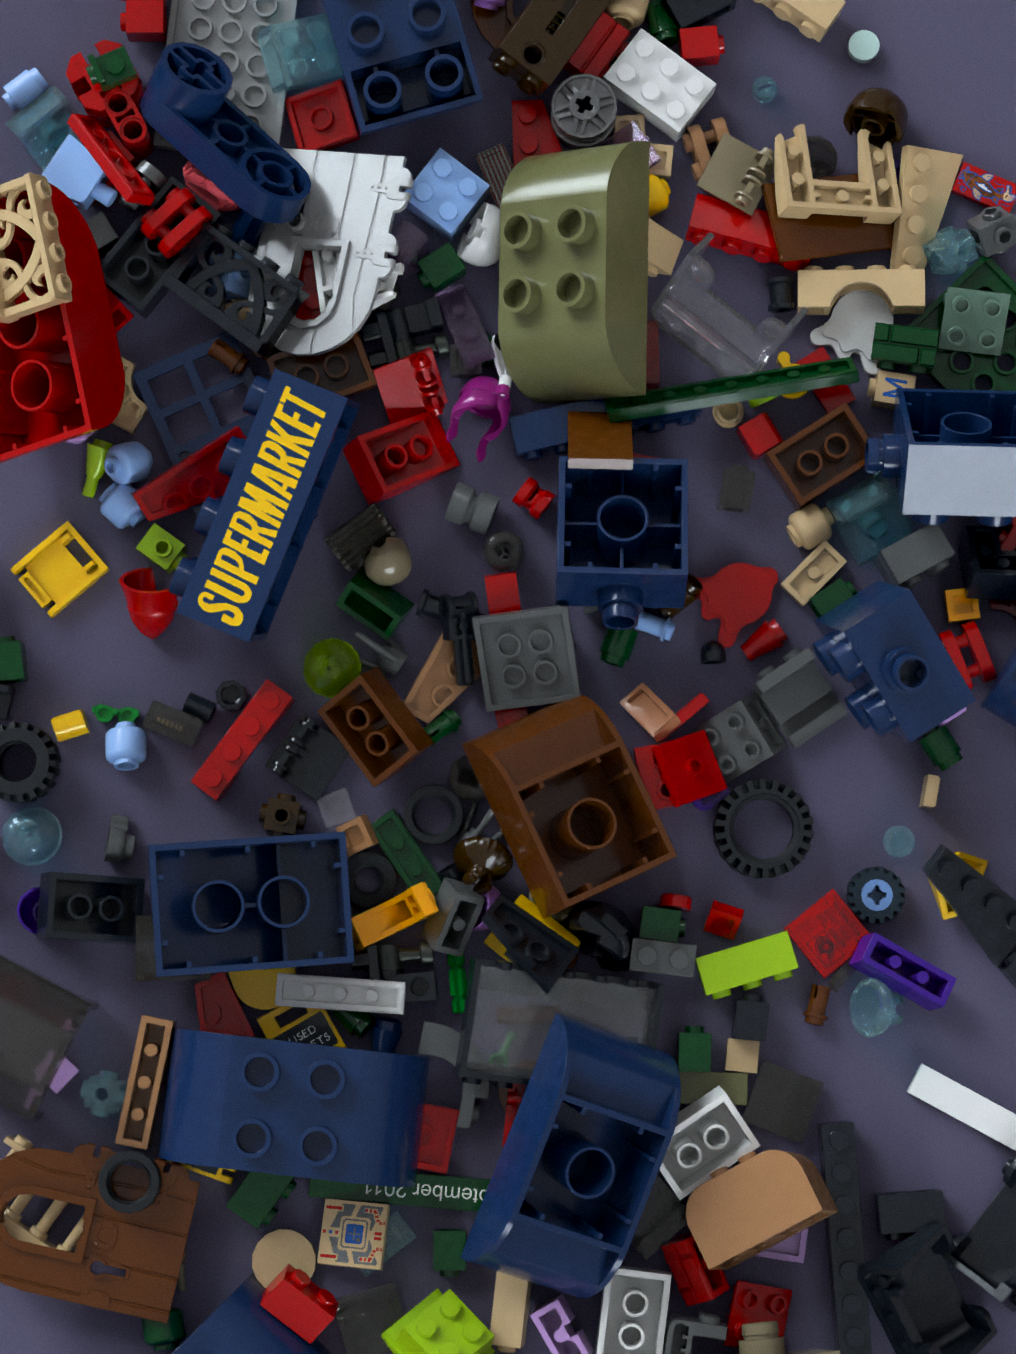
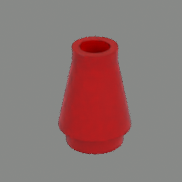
M773 618L769 622L765 620L749 639L740 645V648L751 662L761 655L783 647V642L789 638L775 618Z

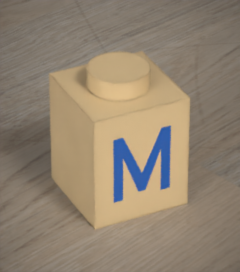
M878 370L875 378H870L868 382L866 396L872 397L870 406L894 410L896 388L914 389L916 376Z

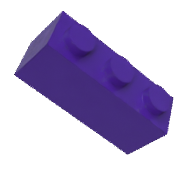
M876 932L861 937L848 964L929 1011L945 1006L957 978Z

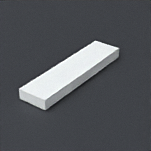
M277 973L275 1005L403 1015L406 982Z
M920 1064L906 1091L907 1093L1016 1151V1114L930 1067Z

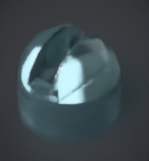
M769 76L758 77L752 86L753 97L762 103L770 102L777 92V84ZM769 83L772 85L771 87L764 88L760 91H758L757 87Z

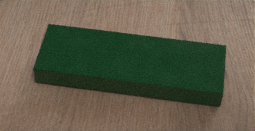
M392 809L371 823L379 841V846L408 888L420 882H426L433 896H436L442 881L395 811Z

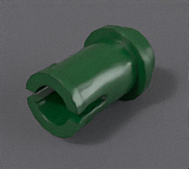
M443 710L439 718L423 728L428 735L432 734L429 737L434 744L430 747L451 732L456 733L462 722L454 710Z

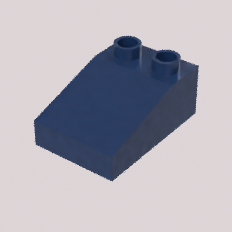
M345 832L148 845L156 977L354 963Z

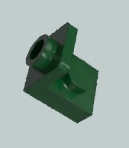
M124 46L96 58L93 53L87 56L91 65L85 67L92 84L99 83L103 92L138 78Z

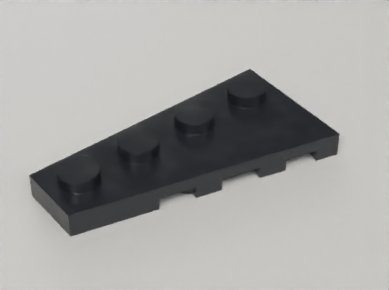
M940 844L922 870L954 910L960 921L964 923L991 962L996 967H999L1016 945V901L951 850Z

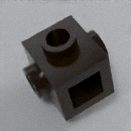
M278 793L277 798L269 797L268 804L262 803L259 822L264 823V830L270 831L269 837L297 835L298 829H304L307 811H302L303 805L296 802L297 796ZM279 810H285L288 813L287 819L283 822L276 819V813Z

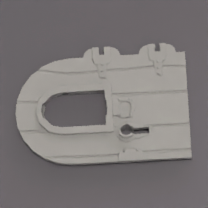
M283 148L308 173L311 181L310 193L305 201L303 214L299 212L292 221L282 224L266 223L261 233L256 256L262 260L265 256L269 257L281 266L278 272L285 277L290 273L299 278L304 251L326 249L333 251V253H340L332 287L333 296L329 300L325 311L314 320H301L294 315L274 345L280 351L296 356H317L333 351L348 342L368 319L377 297L380 280L388 278L396 265V260L388 259V255L396 256L399 251L398 240L391 234L395 213L402 212L410 201L411 194L409 192H402V189H412L414 183L413 175L405 168L407 158L404 156ZM262 270L265 282L273 279ZM250 281L248 301L254 302L253 286ZM276 287L273 290V296L276 298L280 297L281 299L277 302L267 301V308L278 309L283 306L287 300V293L284 288ZM266 314L261 335L264 334L275 318L274 316Z

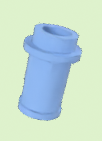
M643 610L639 614L638 625L634 629L660 637V641L663 642L664 639L671 640L676 623L671 622L669 617L668 619L660 618Z

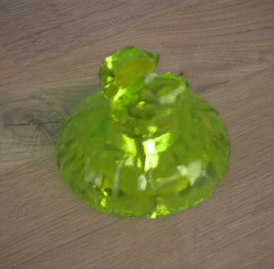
M336 638L324 639L319 643H315L304 658L303 675L305 676L306 684L316 694L326 698H333L360 675L361 662L359 661L360 657L357 651L346 641ZM328 666L331 667V671L327 670Z

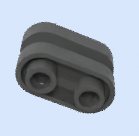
M142 160L135 167L148 187L154 192L159 191L168 181L157 168L146 160ZM118 191L119 198L117 201L128 211H142L146 208L147 205L126 202Z

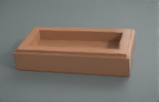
M643 682L619 702L622 708L657 743L681 723L678 716Z

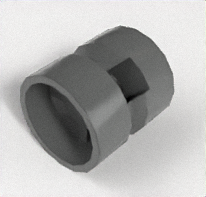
M458 482L444 519L457 525L468 522L470 530L486 536L497 511L500 497L485 491L478 496L476 495L475 488Z

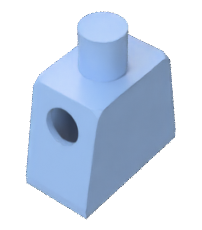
M68 134L42 173V176H45L49 183L60 189L76 207L82 210H87L94 199L106 207H110L118 194L117 190L106 184L108 180L107 175L86 147L70 134Z

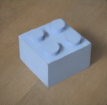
M439 148L414 180L412 189L405 191L411 194L406 208L452 243L490 195V185L442 148Z

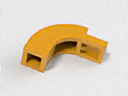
M420 882L394 898L352 917L353 945L356 952L438 912L439 909L435 898L426 882Z

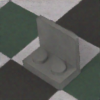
M756 693L741 699L693 730L694 733L705 730L725 783L732 781L788 747Z

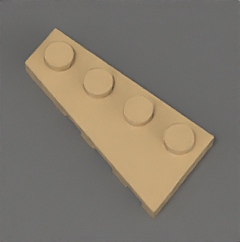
M911 145L902 147L898 182L902 214L894 221L890 269H899V266L916 265L918 269H925L963 158L962 154Z

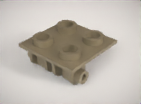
M724 133L696 186L752 216L763 196L761 185L769 183L774 175V152L767 147H764L762 151H758L731 135Z

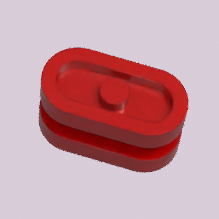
M187 187L173 189L166 196V202L159 209H151L141 219L143 225L140 230L149 240H153L158 236L162 239L157 249L166 258H170L178 253L201 232L205 221L210 223L213 219V215L205 206H201L196 210L192 207L196 201V196ZM183 215L185 219L171 231L169 227Z
M974 620L961 624L962 635L954 637L950 629L937 634L969 689L973 688L971 678L979 676L984 684L997 678L994 665ZM966 646L973 661V664L970 666H966L960 651L961 648Z

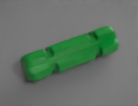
M464 952L462 957L447 954L448 965L451 968L448 972L450 993L453 996V1000H451L452 1011L455 1014L464 1012L467 992L466 969H463V964H465Z

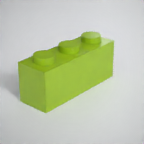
M788 931L695 958V966L704 996L712 994L713 1000L732 995L730 988L743 985L744 991L762 986L761 979L773 976L774 981L792 977L791 970L799 968Z

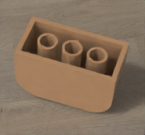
M767 1150L756 1154L755 1151L740 1157L738 1159L739 1164L735 1167L728 1169L725 1166L710 1174L711 1179L698 1186L690 1195L686 1205V1221L708 1269L729 1270L839 1211L817 1167L810 1159L797 1153Z

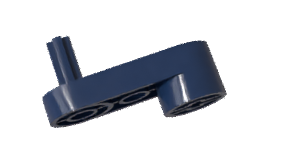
M186 42L172 43L163 49L141 96L139 106L142 115L160 135L241 208L231 229L234 232L231 238L238 243L243 239L252 246H255L267 222L282 224L292 221L299 214L310 193L311 181L308 173L298 161L227 98L232 86L233 77L230 68L219 56L197 44Z

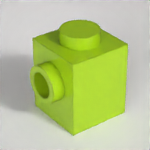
M156 523L151 526L136 547L140 554L168 574L173 569H177L183 557L188 558V555L185 554L188 550L186 545Z

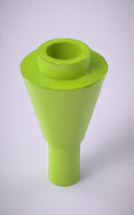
M96 438L93 444L87 442V478L82 495L94 498L99 479L105 473L104 462L106 454L113 443Z

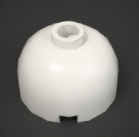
M484 202L469 222L471 227L467 235L463 233L457 248L458 257L469 264L479 267H487L496 263L500 256V209L493 204Z

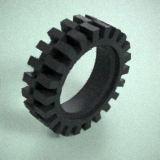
M752 780L733 789L720 803L714 817V842L716 848L720 851L722 859L733 870H737L744 876L756 879H769L791 871L805 858L804 856L811 847L810 843L814 835L812 824L814 822L813 817L810 816L808 804L804 803L803 797L793 791L792 787L781 784L780 781ZM759 799L770 800L782 806L789 814L792 822L793 832L788 847L781 854L769 859H758L750 856L741 849L734 836V822L738 812L744 805Z

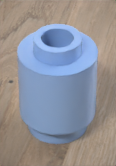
M34 67L30 71L26 69L3 87L6 93L2 98L12 111L18 108L23 113L45 96V91L50 86Z

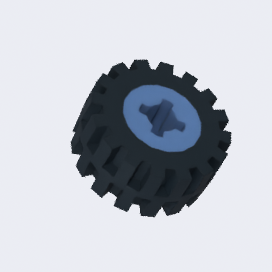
M884 867L865 868L856 873L847 886V905L861 921L870 924H882L895 918L902 910V906L905 903V888L902 886L901 879L893 871Z

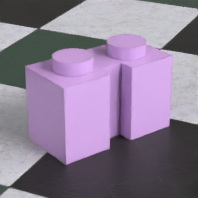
M563 1294L538 1307L530 1314L552 1354L594 1353L595 1350L583 1329L581 1328L575 1332L570 1322L575 1318V1315Z

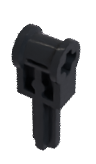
M473 591L466 592L465 595L452 597L449 594H442L439 598V613L442 620L443 640L452 641L456 684L458 686L472 685L475 682L471 638H475L472 618L479 614L478 598Z

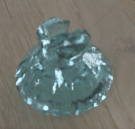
M39 806L24 807L17 810L7 819L2 830V842L7 854L16 862L25 865H40L47 862L57 853L63 834L58 819L50 811ZM29 832L32 833V836H31V837H28V836H27V834H28Z
M868 977L859 981L851 995V1007L849 1008L851 1022L856 1032L864 1037L871 1038L884 1033L890 1024H901L903 1015L895 1013V1006L897 1004H904L903 996L892 994L887 984L877 978Z

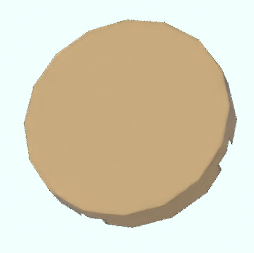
M279 1228L267 1233L257 1243L252 1254V1269L256 1279L264 1288H267L288 1264L292 1265L295 1269L304 1271L311 1280L316 1269V1253L312 1243L303 1234L294 1229Z

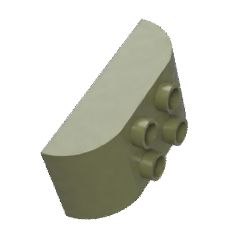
M632 141L528 156L516 164L506 180L500 204L498 334L502 356L512 380L518 389L533 402L547 404L646 395L650 142Z

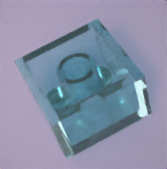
M326 13L272 24L256 33L273 94L329 82L343 74Z

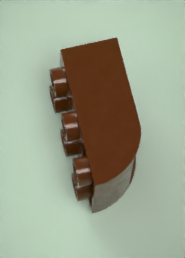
M581 695L554 703L461 744L543 919L677 857L676 851L622 737L606 713L590 698Z

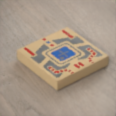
M325 1198L317 1263L320 1265L382 1271L390 1205Z

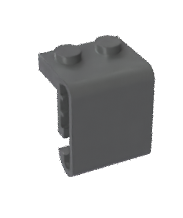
M799 647L795 648L782 657L786 663L777 669L770 665L758 673L756 676L759 681L752 686L753 691L757 694L763 706L794 750L847 715L842 702L838 703L831 693L833 689L813 662L816 657L809 647L803 651Z
M699 1311V1316L672 1313L666 1319L662 1354H690L693 1335L726 1340L727 1326L718 1317V1314Z

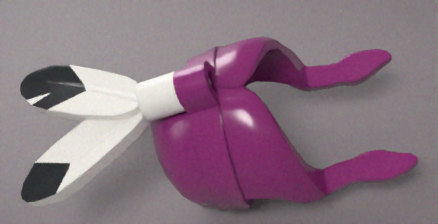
M498 334L492 337L491 350L497 373L500 376L499 380L489 376H477L470 379L461 388L459 400L453 406L450 427L446 433L447 442H451L457 436L459 419L466 410L477 416L493 420L491 427L481 437L476 448L478 463L484 461L486 446L489 441L495 439L506 427L511 410L509 393L512 378L502 356Z

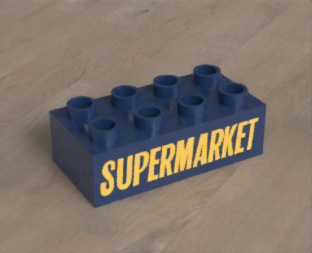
M278 369L274 370L271 380L258 375L255 377L243 405V412L255 416L247 439L232 436L223 452L218 467L219 473L231 477L223 498L217 497L214 499L209 496L206 498L195 522L194 533L206 537L199 557L194 556L192 559L183 557L170 584L169 592L182 597L176 611L177 613L247 642L266 638L361 406L360 403Z

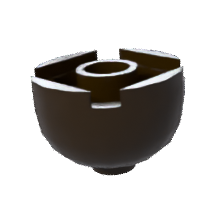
M868 88L853 98L844 114L843 123L850 135H852L853 131L857 134L860 129L870 131L869 143L882 149L887 141L893 147L895 142L899 143L902 140L907 127L908 112L905 103L891 90Z

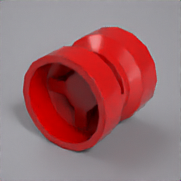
M529 477L518 490L512 502L518 507H525L529 510V515L538 520L551 505L556 495L549 490H543L539 487L538 481Z

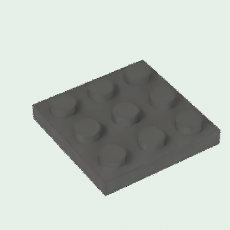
M568 604L473 616L472 621L487 712L559 703L582 695Z

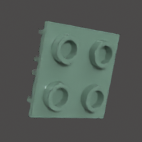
M948 287L943 299V305L945 306L938 348L1000 356L1011 294Z

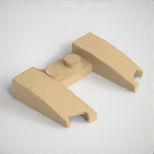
M805 124L797 125L793 129L795 136L784 141L781 133L775 137L774 178L778 217L807 219L811 214L862 217L863 223L891 225L902 214L892 146L889 141L884 144L881 150L869 143L870 131L860 129L857 133L859 182L813 179Z

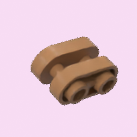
M723 117L710 120V130L703 132L700 125L695 124L686 127V134L682 135L684 149L686 153L691 152L694 164H691V170L695 182H699L711 159L707 144L714 142L715 148H717L724 133L729 134Z

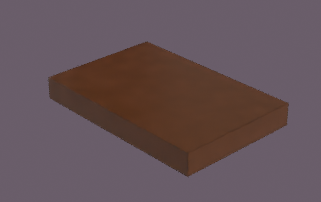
M568 411V468L633 469L631 420L610 423L606 412Z

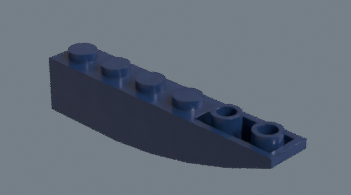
M604 399L568 403L509 417L508 423L517 459L524 458L525 462L534 461L542 458V453L554 450L556 455L568 453V411L606 412ZM702 409L632 419V437L635 436L634 432L647 429V433L663 431L666 429L665 425L676 422L678 426L693 424L696 422V418L700 417Z

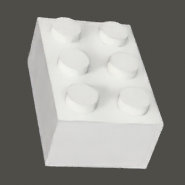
M642 28L603 77V80L611 86L617 99L636 113L643 114L644 119L675 142L680 139L686 131V127L690 126L713 96L716 87L714 81Z
M717 1086L678 1113L675 1130L659 1171L679 1200L692 1193L698 1186L710 1180L712 1172L725 1166L729 1168L740 1157L754 1151L761 1145L726 1092L720 1086Z
M620 1265L613 1278L602 1289L595 1354L663 1353L672 1277L669 1271Z

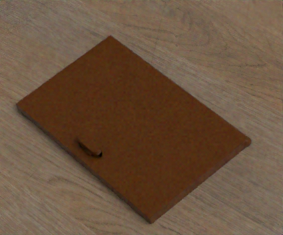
M858 174L813 178L818 180L859 182ZM775 183L761 185L780 262L892 249L893 224L863 223L862 217L811 214L807 219L780 218L777 214Z

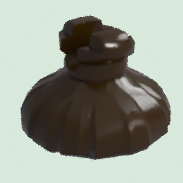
M480 836L465 838L454 848V863L457 869L464 874L462 877L463 883L467 885L475 883L473 891L480 895L488 893L492 889V881L505 877L513 866L511 851L499 841L492 840V838Z

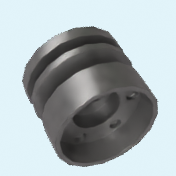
M591 74L573 75L564 80L555 90L551 102V125L558 141L571 150L603 146L611 137L616 121V96L609 84L600 77ZM585 104L589 106V110H585L584 113L579 112V108L584 107Z

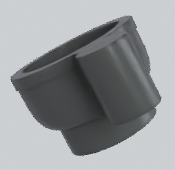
M112 814L105 844L104 862L118 863L121 860H131L135 836L127 835L129 817Z

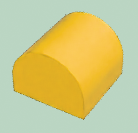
M82 708L53 717L51 720L58 742L90 733L85 711Z

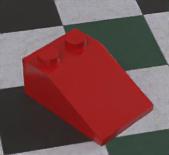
M428 411L359 435L342 450L369 506L397 496L460 466L450 442H447L446 433L438 417L432 416L431 412Z

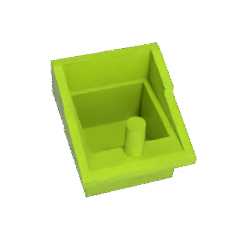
M437 1288L381 1334L382 1339L393 1354H495V1350L492 1348L494 1334L451 1289L442 1294Z

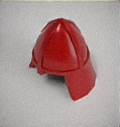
M151 567L139 568L124 573L120 576L119 583L126 599L131 621L141 634L155 639L165 631L173 620L175 610L178 607L177 595L170 593L169 589L156 590L154 573Z

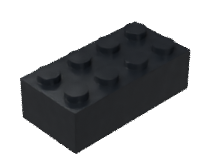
M173 176L169 178L156 194L150 206L147 205L101 262L106 287L145 319L170 290L163 285V282L169 273L173 274L197 238L196 236L174 256L166 258L157 249L162 239L158 236L153 240H149L140 230L143 225L141 219L148 211L153 208L159 209L166 202V196L177 187L183 189L186 187ZM191 191L196 196V201L192 207L196 210L201 206H205L213 215L210 224L214 226L218 222L224 224L221 213ZM182 215L169 229L172 231L185 217Z

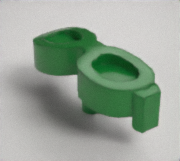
M102 704L92 706V713L95 714L97 720L101 723H110L114 717H118L119 722L130 721L134 723L140 717V711L131 707L118 710L117 708Z

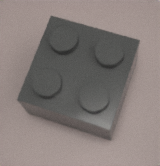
M927 525L881 550L873 561L886 583L911 589L923 580L921 576L925 573L930 578L945 570L950 565L948 560L955 552L939 525Z

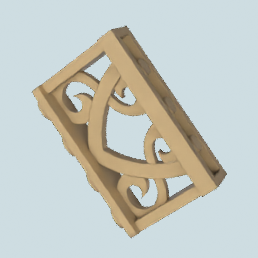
M31 172L24 174L20 178L0 184V199L7 197L6 210L0 209V227L2 230H6L3 237H1L0 232V322L9 324L18 321L21 317L73 300L71 294L72 282L67 275L64 261L65 250L60 243L57 229L59 222L51 201L52 189L45 176ZM27 190L30 209L27 210V200L23 199L19 202L17 212H15V202L18 195ZM15 225L25 230L35 240L31 257L24 270L16 261L7 259L4 251L14 236ZM11 267L16 272L18 278L15 274H11L10 278L8 268ZM45 275L48 292L43 296H39L33 291L31 283L33 282L37 286L45 287L42 284V277ZM25 292L30 300L16 305L15 299Z

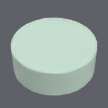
M868 30L857 31L848 42V54L858 63H868L876 57L880 43L873 32Z

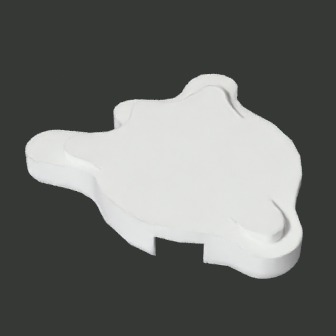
M853 291L839 299L832 310L830 319L823 326L814 329L810 333L809 338L815 346H831L838 359L858 354L865 373L876 375L878 370L881 369L877 368V362L871 361L876 322L893 324V314L886 302L878 295L869 291Z

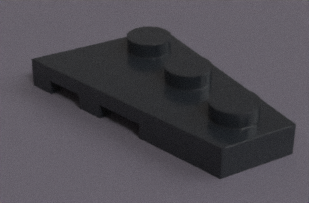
M502 894L498 896L482 918V922L546 995H548L580 950Z

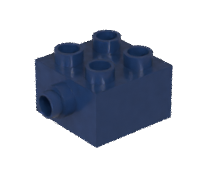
M896 388L892 434H882L881 439H878V437L866 439L865 472L870 474L880 473L881 478L895 479L902 514L910 515L916 522L926 525H939L947 522L949 516H975V519L984 525L995 527L1009 525L1012 523L1013 517H1016V391Z
M559 456L555 605L598 606V611L602 614L604 626L614 630H627L636 627L639 614L643 611V608L683 609L688 580V459L633 458V469L613 470L568 468V456Z
M877 580L814 620L823 637L812 644L813 650L831 676L839 673L847 683H852L856 691L844 699L850 712L864 730L872 727L879 737L891 733L911 743L976 701L910 589Z

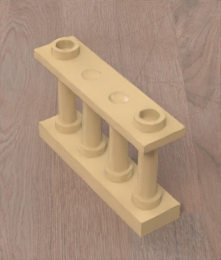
M20 1134L16 1137L13 1135L6 1136L3 1141L12 1148L7 1156L17 1151L31 1149L34 1146L31 1141ZM18 1195L10 1207L7 1206L4 1212L5 1222L3 1224L12 1237L20 1241L73 1252L75 1250L77 1241L80 1240L81 1233L83 1232V1216L63 1244L59 1243L56 1247L47 1240L49 1236L47 1234L48 1230L68 1202L54 1200L38 1224L32 1225L31 1228L20 1220L22 1218V1211L34 1195Z

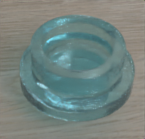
M893 826L885 832L883 846L889 855L904 857L912 852L915 846V837L907 827Z

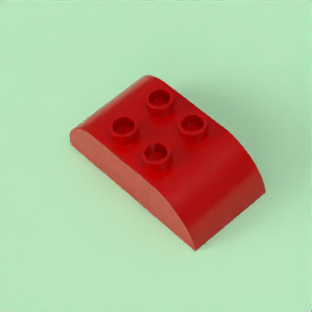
M49 183L52 189L51 201L59 222L57 229L60 243L65 250L64 261L67 275L72 282L71 294L73 300L21 317L18 321L9 324L0 322V464L105 428L118 416L124 399V368L95 239L75 204L51 183ZM27 190L18 195L15 202V212H17L19 202L23 199L27 200V210L30 209ZM7 197L0 199V209L6 210ZM15 225L14 236L4 251L7 259L16 261L24 270L31 257L35 240L17 225ZM0 227L1 237H3L6 230H2ZM11 267L8 268L10 278L11 274H15L18 278L16 272ZM45 275L42 277V284L45 287L37 286L33 282L31 283L33 291L39 296H43L48 292ZM23 292L15 299V303L18 305L30 299Z

